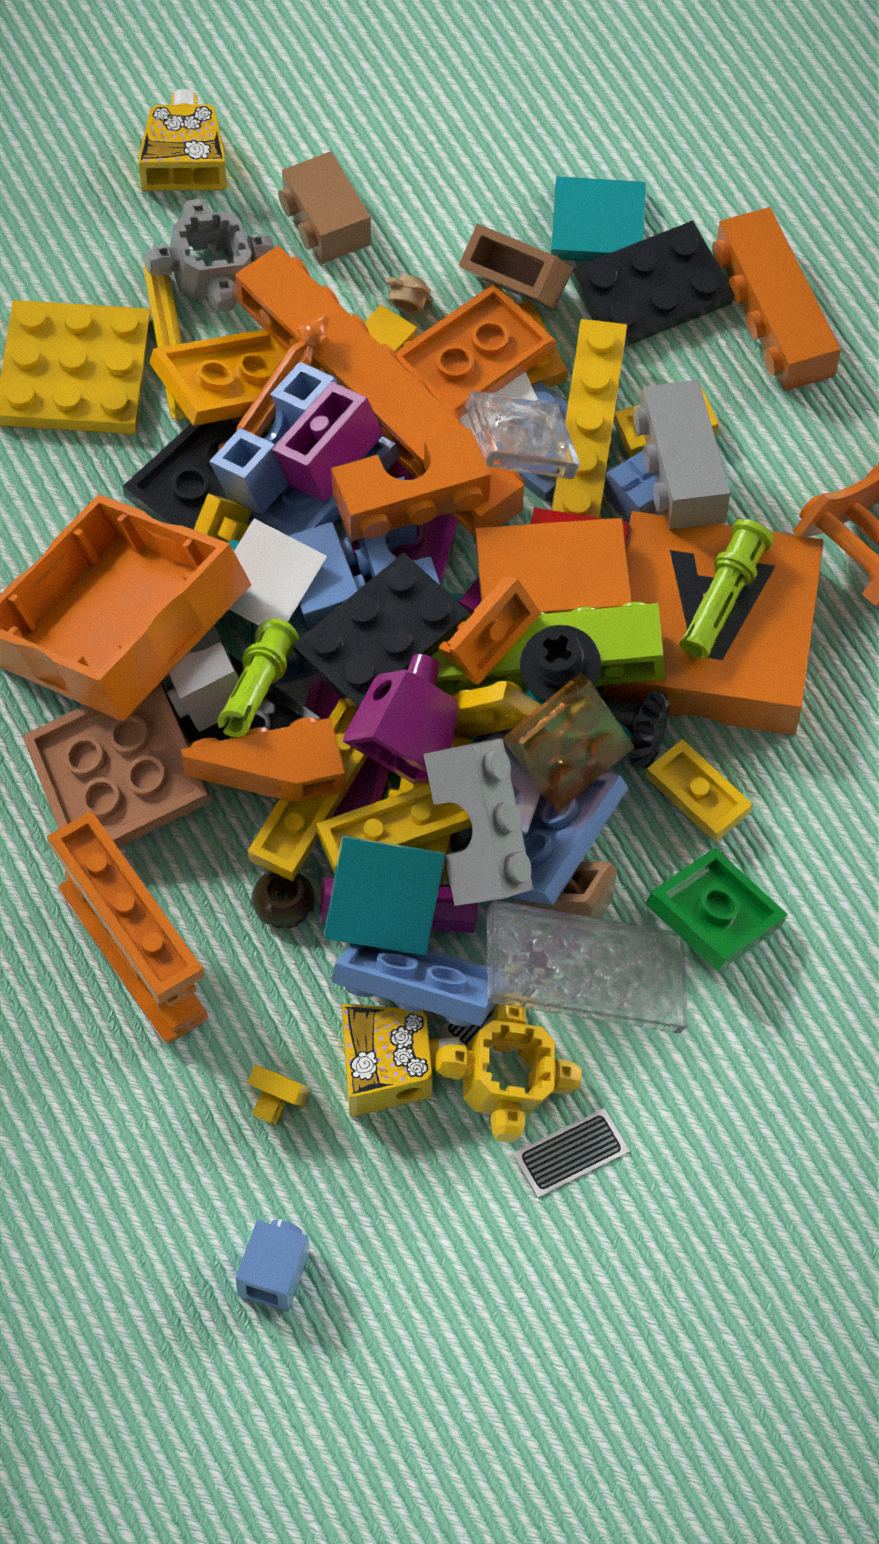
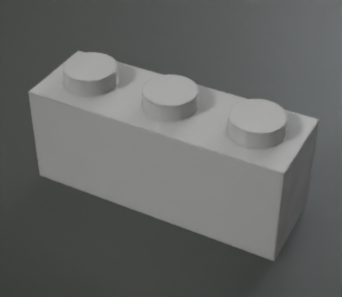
M699 380L643 386L640 406L633 409V421L637 436L644 435L646 444L643 446V459L646 472L654 473L656 483L653 485V497L657 512L664 511L669 530L726 523L731 493Z

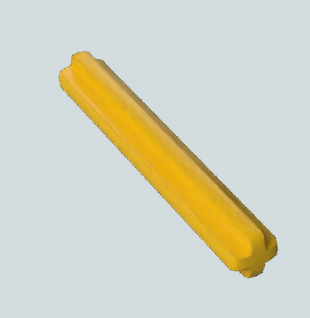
M145 265L143 270L157 347L182 344L170 275L157 276L150 274ZM165 386L170 417L174 420L188 419Z

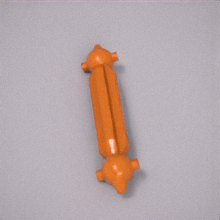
M323 314L317 320L308 322L298 328L300 341L289 348L237 425L236 431L242 428L258 437L262 436L276 415V408L270 394L299 362L310 365L313 351L329 344L330 339L328 338L327 326L330 318L327 315ZM224 442L219 445V450L225 445Z

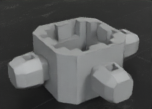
M194 199L185 202L183 214L173 226L170 248L168 245H162L146 251L145 265L148 273L153 275H172L173 272L181 293L192 299L208 297L211 305L217 311L225 312L235 308L237 300L235 274L273 249L274 245L271 237L264 235H248L246 239L238 217L227 211L211 213L204 201ZM208 244H214L215 250L223 249L224 255L230 254V264L225 259L212 261L211 266H205L204 260L196 261L195 255L189 256L190 247L192 246L193 251L208 249Z

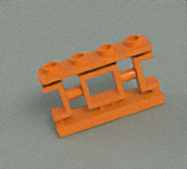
M92 810L48 835L49 847L66 870L64 873L67 881L59 886L61 895L163 1043L170 1044L206 1022L208 1019L207 1011L194 994L196 992L194 983L204 978L202 966Z

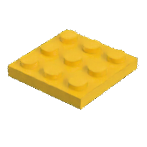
M12 300L0 377V426L137 434L152 320L150 308Z

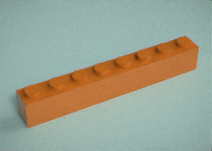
M277 245L235 274L237 303L286 351L300 341L298 328L301 325L315 321L323 314L330 318L327 326L328 338L330 339L329 344L313 351L312 361L309 366L335 377L338 385L368 398L384 434L383 437L396 443L401 454L397 461L415 479L425 473L424 441L467 429L450 405H442L430 393L427 384L419 375H411L400 364L397 355L388 345H380L369 334L367 326L360 317L354 314L351 316L339 305L336 295L329 287L325 285L320 286L309 275L306 266L299 258L295 256L291 258ZM475 434L474 437L491 474L489 501L481 503L478 507L469 511L457 510L450 512L474 538L475 528L502 526L522 512L524 482L520 474L512 466H505L493 455L487 441L478 434Z

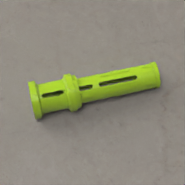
M750 519L736 520L731 528L733 537L725 552L719 553L714 561L716 574L688 630L679 643L681 649L694 658H708L743 587L748 586L754 581L757 575L755 566L763 551L769 550L774 542L772 533L756 521Z
M271 618L264 620L258 626L255 633V644L250 645L246 649L242 658L244 671L217 719L218 726L221 728L225 726L228 718H230L226 729L223 731L226 735L238 738L248 733L253 718L270 684L279 681L283 677L287 668L286 658L295 653L293 644L299 640L297 631L288 622Z

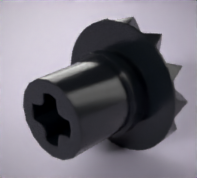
M554 625L538 631L526 643L520 658V671L524 684L538 700L542 699L559 706L562 703L579 702L591 689H595L601 671V658L595 642L584 631L573 626Z
M651 690L644 702L637 700L631 702L601 693L597 694L593 704L631 732L632 739L625 747V749L630 750L631 766L648 768L659 753V747L661 742H663L664 732L667 727V717L670 712L667 694Z

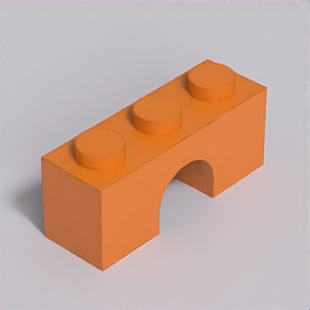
M471 428L424 441L425 473L413 480H400L390 476L383 468L378 455L331 468L332 495L351 542L365 537L369 539L378 538L389 530L410 524H425L437 516L457 510L469 511L475 509L481 503L489 501L491 474Z

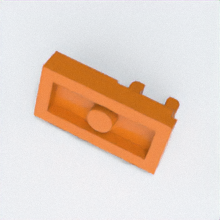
M505 575L476 607L470 618L458 624L456 627L458 631L448 642L443 641L439 648L450 663L461 666L472 683L479 685L541 615V612L517 578Z

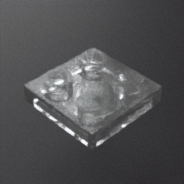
M471 391L465 406L479 449L487 466L515 470L519 474L521 472L574 479L580 463L558 404H552L541 399L533 401L509 397L498 392L490 394Z

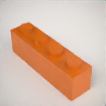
M771 207L719 221L717 241L712 243L713 256L719 268L724 267L730 278L729 286L735 295L734 301L737 304L742 303L747 313L746 321L752 338L759 339L763 346L764 361L770 375L777 376L784 391L836 376L841 348Z

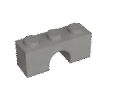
M216 625L200 639L163 679L168 689L175 686V688L167 693L179 717L183 718L189 715L199 732L218 723L219 714L223 711L240 679L224 649L226 646Z
M503 738L424 754L434 805L447 802L458 804L467 812L472 823V839L468 847L463 851L445 855L454 905L503 899L533 890L531 863L526 855L520 826L521 814L515 802L510 777L511 766L509 758L505 753Z

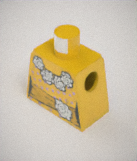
M188 89L176 90L171 95V105H155L150 108L138 157L141 191L227 190L225 154L215 107L210 104H198V97L195 92Z
M342 1004L349 1116L367 1114L431 1097V1070H435L437 1051L448 1044L460 1045L459 1036L429 1038L427 1015L424 1011L412 1012L401 1008Z

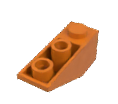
M314 717L302 718L291 723L289 727L270 731L267 728H253L242 737L222 741L216 738H205L194 742L188 748L181 749L184 776L293 803L345 793V771L331 718L323 720Z

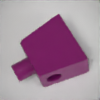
M415 654L412 656L408 670L379 674L367 691L342 742L412 784L429 782L424 754L452 747L458 712L456 699L435 686L441 663L433 657Z

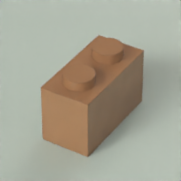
M332 151L282 170L283 189L278 191L281 206L288 217L292 215L298 222V232L303 245L307 250L313 248L322 264L371 245V217Z
M478 223L458 265L479 279L491 284L496 283L505 290L553 310L556 309L573 271L572 266L557 256Z

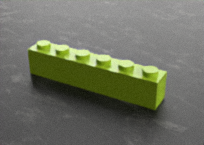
M629 602L621 607L602 609L579 607L571 612L550 614L541 612V615L479 685L472 683L461 666L450 663L441 650L436 652L432 657L441 663V668L435 686L448 695H454L462 690H474L494 685L498 681H507L517 684L525 693L528 687L524 684L520 671V658L524 646L538 631L554 625L576 627L588 634L595 642L601 658V671L595 686L665 680L659 604Z

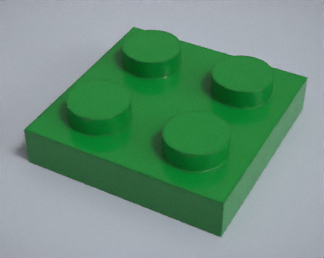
M716 848L651 891L645 903L717 972H720L779 929L788 916L781 907Z

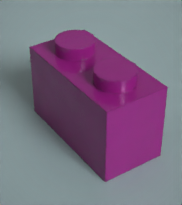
M331 382L272 448V451L289 486L325 503L332 495L331 468L363 459L384 434L367 397Z

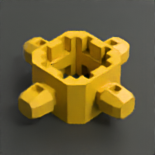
M511 997L501 998L494 1009L493 1020L479 1030L467 1046L448 1044L441 1047L437 1051L435 1064L436 1072L444 1077L457 1080L463 1077V1099L475 1112L491 1114V1128L495 1139L509 1143L516 1142L524 1131L525 1118L536 1110L551 1093L569 1094L575 1092L582 1082L581 1067L574 1062L558 1058L555 1060L554 1039L543 1027L526 1025V1008L520 999ZM489 1046H493V1051L510 1053L512 1049H518V1057L526 1058L525 1066H531V1072L528 1074L529 1093H525V1088L508 1086L505 1090H500V1082L492 1081V1073L486 1072V1067L489 1065Z

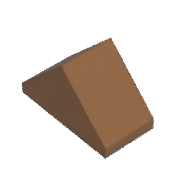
M581 861L554 905L520 900L527 907L588 939L613 900L617 868L611 862Z

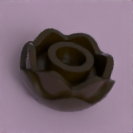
M269 871L262 875L254 885L251 901L258 918L263 923L276 928H293L303 922L309 912L314 909L315 893L309 879L300 872L291 881ZM282 893L288 895L286 899H280L278 896Z

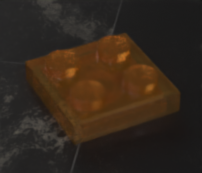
M581 673L503 737L504 742L548 804L557 812L635 748L590 680Z

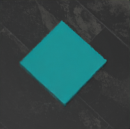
M556 176L551 254L561 260L592 261L642 241L646 182Z
M342 835L323 935L324 939L426 956L445 854L438 851Z

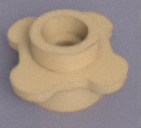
M400 275L399 279L394 277L387 278L386 284L390 286L388 303L391 306L409 313H422L425 304H432L431 289L426 286V282L412 275Z

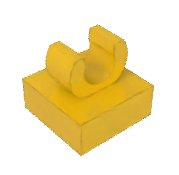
M208 493L194 530L225 542L231 540L241 541L250 526L247 524L252 510L232 500Z
M256 1064L247 1081V1084L263 1091L254 1107L252 1115L276 1125L284 1112L286 1101L304 1107L312 1089Z

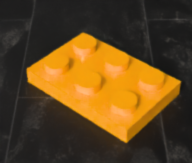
M265 329L154 348L149 363L189 421L195 426L244 416L287 351Z

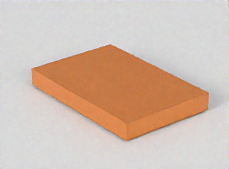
M493 283L397 350L395 354L400 364L411 375H419L427 384L430 393L442 405H450L456 411L459 418H461L556 351V340L496 283Z
M622 518L475 528L481 602L505 575L517 578L540 612L547 614L571 612L579 607H593L596 609L621 607L631 602Z

